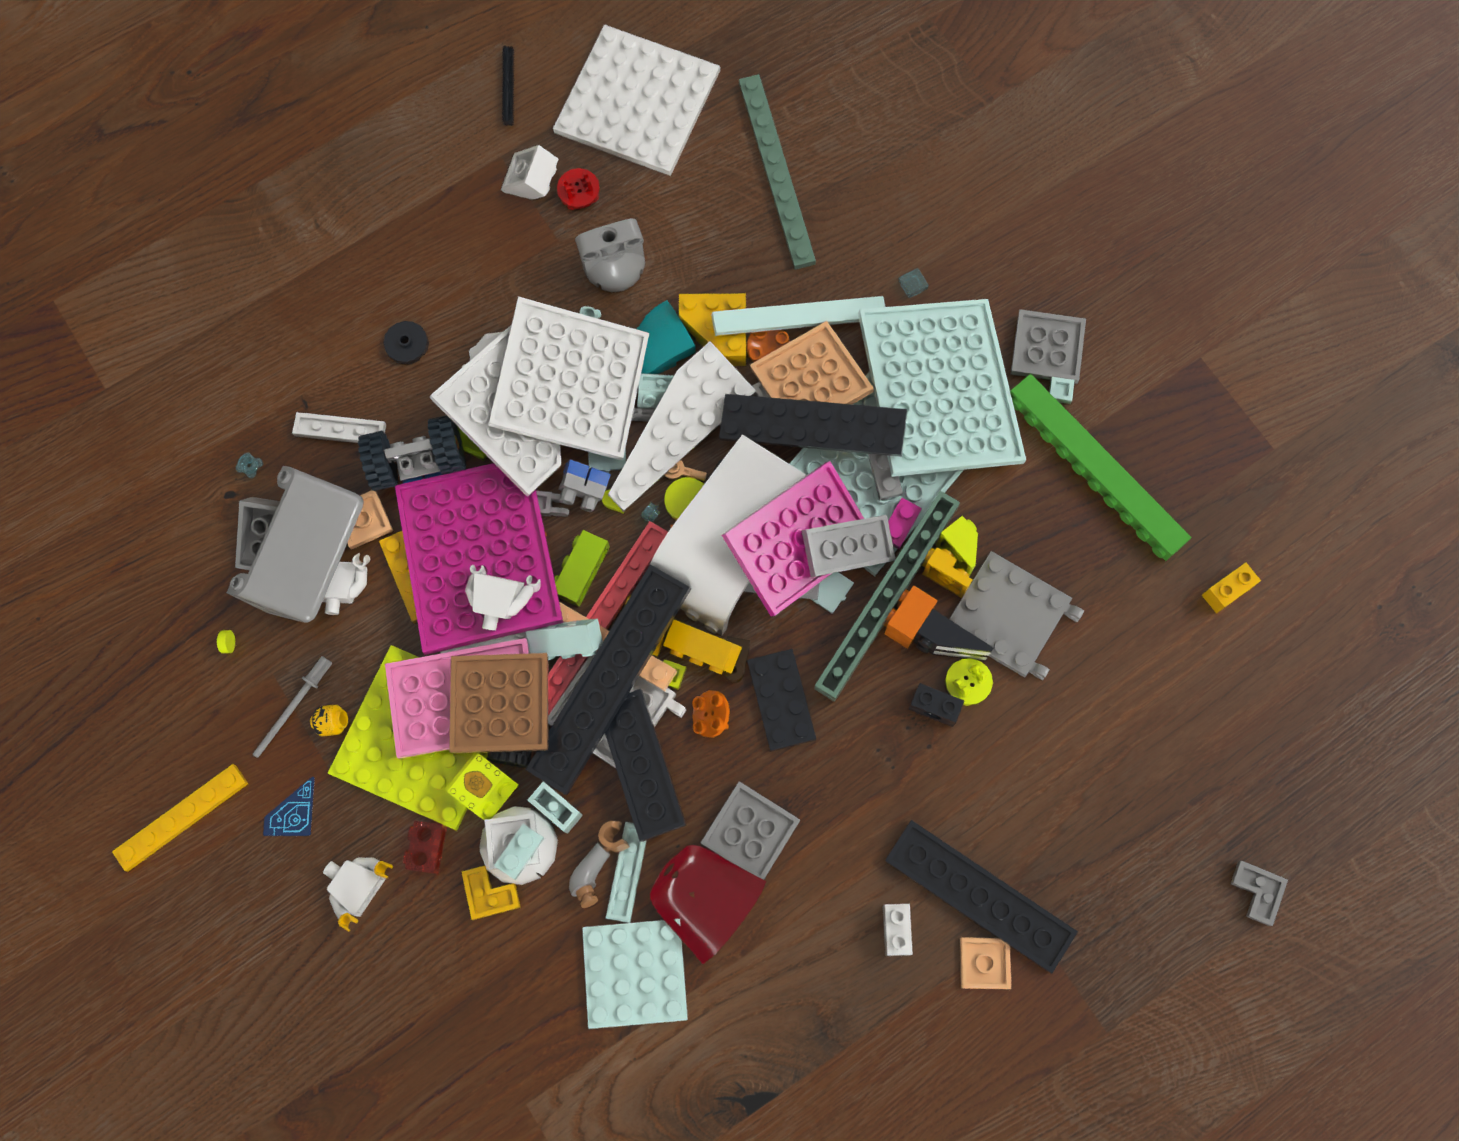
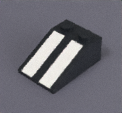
M932 609L918 630L913 641L916 644V648L925 654L929 652L932 655L962 659L972 658L979 661H985L994 649L934 609Z

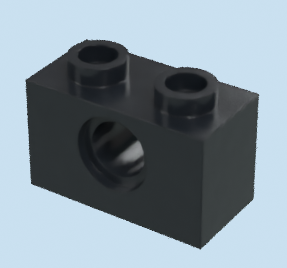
M919 683L908 710L953 727L957 722L964 700Z

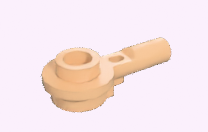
M680 460L665 476L669 479L686 476L705 481L707 473L684 467L683 462Z

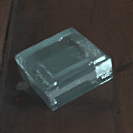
M918 268L900 276L898 279L908 298L927 290L929 287Z

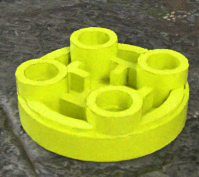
M690 477L674 481L667 488L664 497L665 507L669 515L677 520L704 484Z

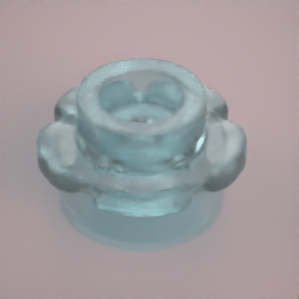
M650 502L640 516L645 520V523L648 520L653 522L660 513L657 510L659 505L656 506Z

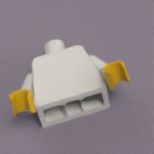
M356 858L353 861L346 860L342 867L332 861L325 867L323 874L332 879L327 887V891L330 893L329 900L334 913L339 919V926L349 932V923L351 921L356 924L358 923V919L353 916L360 917L385 879L388 878L385 875L386 868H393V865L375 858Z

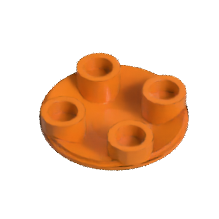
M782 329L751 332L746 344L749 358L754 363L790 342L789 335Z

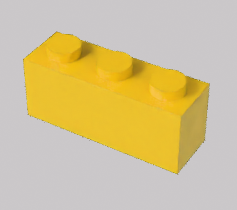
M674 619L663 646L671 649L670 654L683 658L684 654L690 656L689 662L702 666L703 662L710 665L709 670L721 675L723 670L732 673L742 649L741 646Z

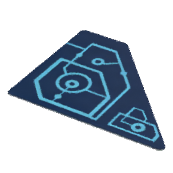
M311 777L265 816L264 836L311 835L314 777Z

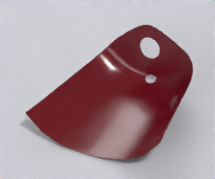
M689 845L663 867L650 892V900L663 920L686 944L698 960L705 964L725 945L744 921L760 897L766 881L706 848ZM674 863L671 871L664 876L666 869ZM675 871H678V876L676 878H672ZM694 892V898L689 893ZM674 919H680V925Z

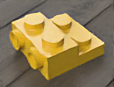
M931 548L922 564L925 567L922 575L958 597L963 598L973 579L969 578L970 575L966 571L959 568L957 570L954 569L957 559L954 558V554L949 550Z

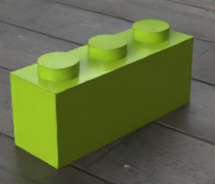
M585 530L582 531L580 536L577 535L575 537L570 556L567 555L563 560V570L560 576H555L558 597L577 607H580L610 548L607 540Z

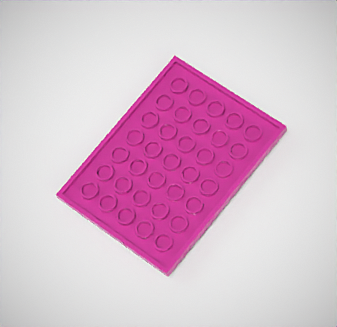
M494 463L395 486L424 655L564 623L536 490L527 497ZM471 565H475L476 572L483 565L486 575L523 582L524 586H527L526 579L530 575L532 576L531 584H536L539 579L541 581L540 590L533 593L528 603L510 619H498L496 631L482 628L485 614L473 612V607L469 604L465 592L468 579L472 575L470 571Z

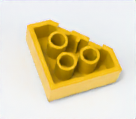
M746 293L679 294V318L686 330L696 338V341L703 347L711 341L733 366H746V333L715 336L711 317L712 312L746 309Z

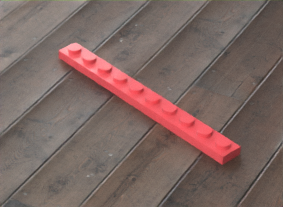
M649 521L586 618H598L599 625L608 630L625 604L627 597L631 595L645 574L668 531ZM575 654L574 657L567 659L559 657L548 674V716L588 657H582V654Z

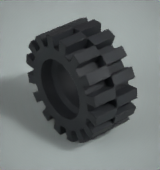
M532 751L488 752L486 759L498 764L527 768Z

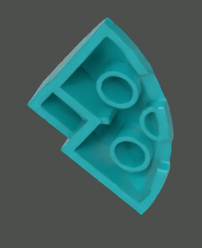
M668 300L652 309L636 329L649 333L641 374L658 375L677 366V361L696 353L693 340Z

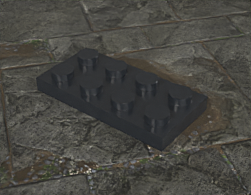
M793 649L747 660L770 752L815 741L816 735Z

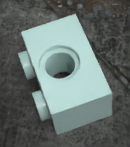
M544 781L528 799L532 805L567 834L583 816Z

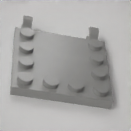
M991 551L950 617V620L992 646L994 649L989 657L1023 677H1026L1029 672L1043 680L1050 669L1035 663V660L1062 615L1064 614L1073 621L1078 622L1084 610L1070 605L1069 603L1072 600L1070 596Z

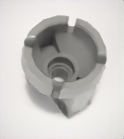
M626 219L584 232L575 238L584 273L588 280L596 287L601 285L604 291L619 292L634 286L639 280L640 274L644 271L645 257L643 250L644 240L636 219Z

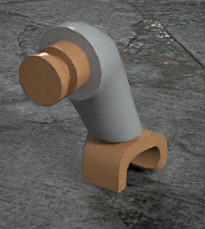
M609 821L602 825L598 835L601 844L598 842L570 877V893L574 897L577 896L579 901H582L580 903L582 908L590 907L598 902L597 896H593L595 893L593 888L596 886L595 879L610 856L609 852H621L630 847L624 839L613 843L614 836L620 831L622 826L620 821Z

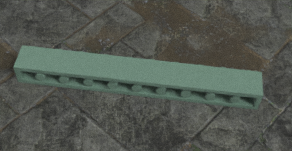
M939 491L815 684L816 691L832 701H836L882 629L887 616L896 607L901 595L908 588L925 561L926 555L935 546L941 532L945 530L960 504L959 501Z

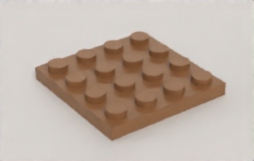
M547 653L451 656L450 753L548 750Z

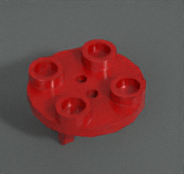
M581 168L571 169L564 173L558 181V197L570 210L586 208L599 199V181L589 170Z

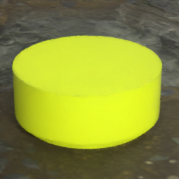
M222 630L217 636V647L222 654L234 651L235 636L231 630Z

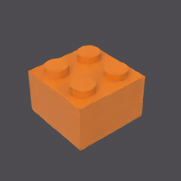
M914 585L910 591L906 589L903 592L896 606L898 609L895 610L893 608L884 624L887 627L884 634L907 649L914 641L918 630L932 609L935 608L938 601Z

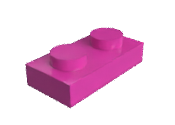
M901 498L888 521L892 544L897 549H900L922 508L904 498Z

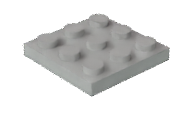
M1019 309L1011 374L1020 376L1032 374L1035 378L1051 380L1052 377L1072 379L1074 383L1078 384L1086 319Z
M738 782L701 841V844L764 880L799 824L800 819L743 783Z

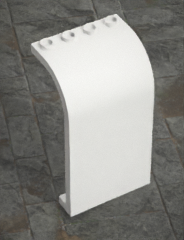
M741 435L671 527L650 565L691 588L680 609L685 611V614L693 621L698 620L705 624V628L711 633H718L721 636L727 630L730 615L738 599L750 582L721 535L807 476L744 435Z

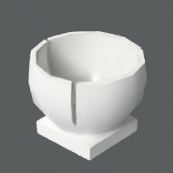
M514 806L495 814L492 819L485 820V828L482 831L479 849L486 869L501 882L524 885L541 878L537 873L543 876L553 864L558 839L551 821L537 809ZM522 824H525L544 837V840L521 874L514 880L494 865Z

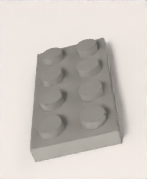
M887 515L802 530L811 577L896 560Z

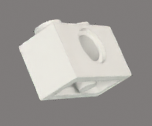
M910 904L883 905L885 956L913 955Z

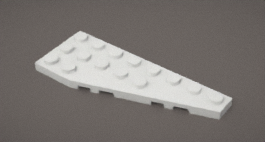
M711 341L677 370L608 493V496L623 512L721 424L725 394L752 396L756 392Z

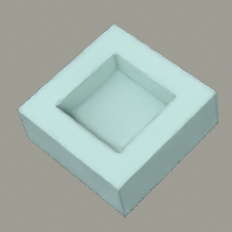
M1052 377L1049 393L1058 402L1071 404L1074 380Z

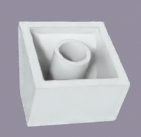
M540 145L514 153L501 191L531 200L544 197L549 192V184L556 172L558 158Z

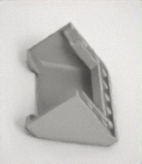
M283 466L277 476V484L285 490L249 573H240L233 577L227 594L266 613L308 623L318 613L363 508L364 501L361 496L350 490L292 467Z

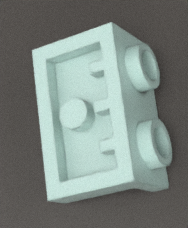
M641 374L638 385L637 407L656 409L674 376Z

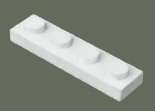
M296 412L292 434L297 437L358 443V437L377 431H384L385 433L386 423L384 421Z

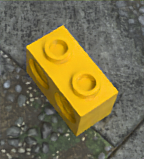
M1244 563L1209 588L1202 596L1217 614L1257 585L1261 580L1250 566Z

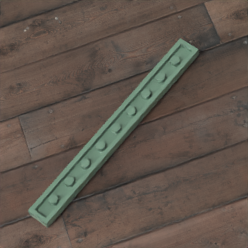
M760 75L739 79V86L794 269L815 265L816 259Z

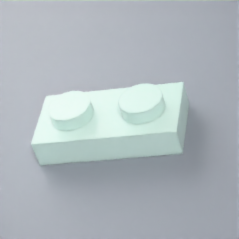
M522 824L494 866L516 880L544 840V837L525 824Z

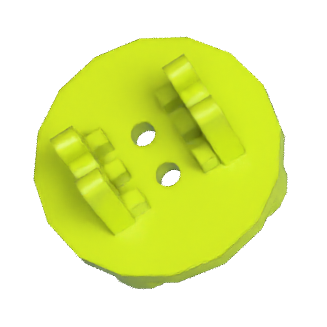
M972 658L961 659L953 663L947 671L945 678L946 689L951 696L964 700L963 705L965 706L978 704L985 700L991 692L993 685L992 674L988 667L979 660Z

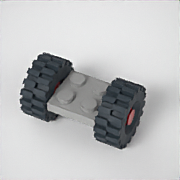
M447 415L429 419L428 433L430 438H426V436L412 439L413 443L404 444V442L390 444L384 431L359 436L358 450L361 456L360 461L371 489L377 491L398 485L396 459L433 451L441 474L465 470L466 458L458 426Z

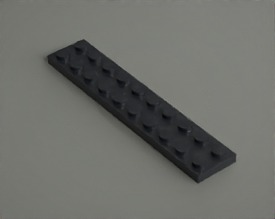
M649 565L548 732V750L537 751L527 766L526 771L563 794L568 795L691 591L689 586Z

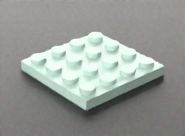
M674 919L680 925V919ZM664 920L583 927L588 1029L688 1020L682 940Z

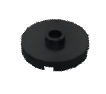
M410 321L399 322L390 327L385 334L383 342L388 356L396 363L405 365L419 361L423 354H426L429 345L424 329L415 322ZM409 339L407 343H402L403 340Z

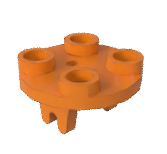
M708 690L702 693L701 696L694 698L692 702L694 708L693 731L696 734L714 738L720 735L724 729H729L727 724L730 713L729 704L722 693Z

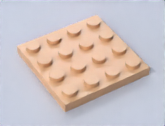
M827 321L750 364L752 372L770 398L854 404L874 392L873 386Z

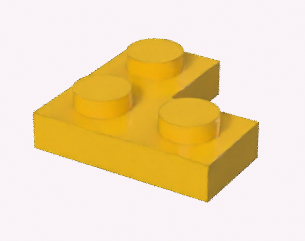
M486 866L462 871L472 920L521 908L516 884L512 883L492 889Z

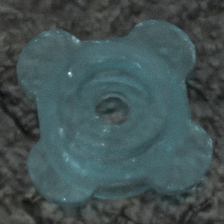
M244 453L238 460L236 471L245 473L248 478H254L257 469L263 465V461L260 458H254L250 453Z

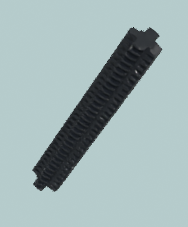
M504 45L502 47V122L506 126H513L514 47Z

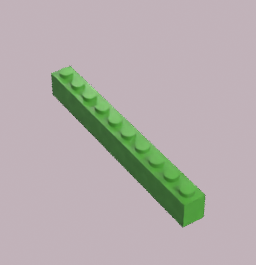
M1032 374L1028 375L1010 391L1014 409L1019 410L1024 415L1026 422L1030 426H1035L1038 429L1041 437L1056 448V452L1061 458H1066L1072 464V469L1088 481L1087 483L1092 490L1098 491L1104 497V502L1120 514V518L1124 523L1130 524L1136 530L1137 536L1152 547L1156 556L1167 561L1192 538Z

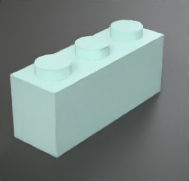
M598 618L564 622L526 631L530 653H547L548 660L554 659L555 656L567 659L574 657L575 654H582V657L592 656L596 654V650L603 643Z

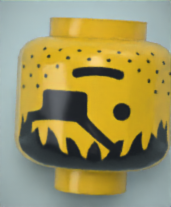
M339 705L319 706L314 710L310 724L319 736L339 735L347 727L348 716L346 711Z

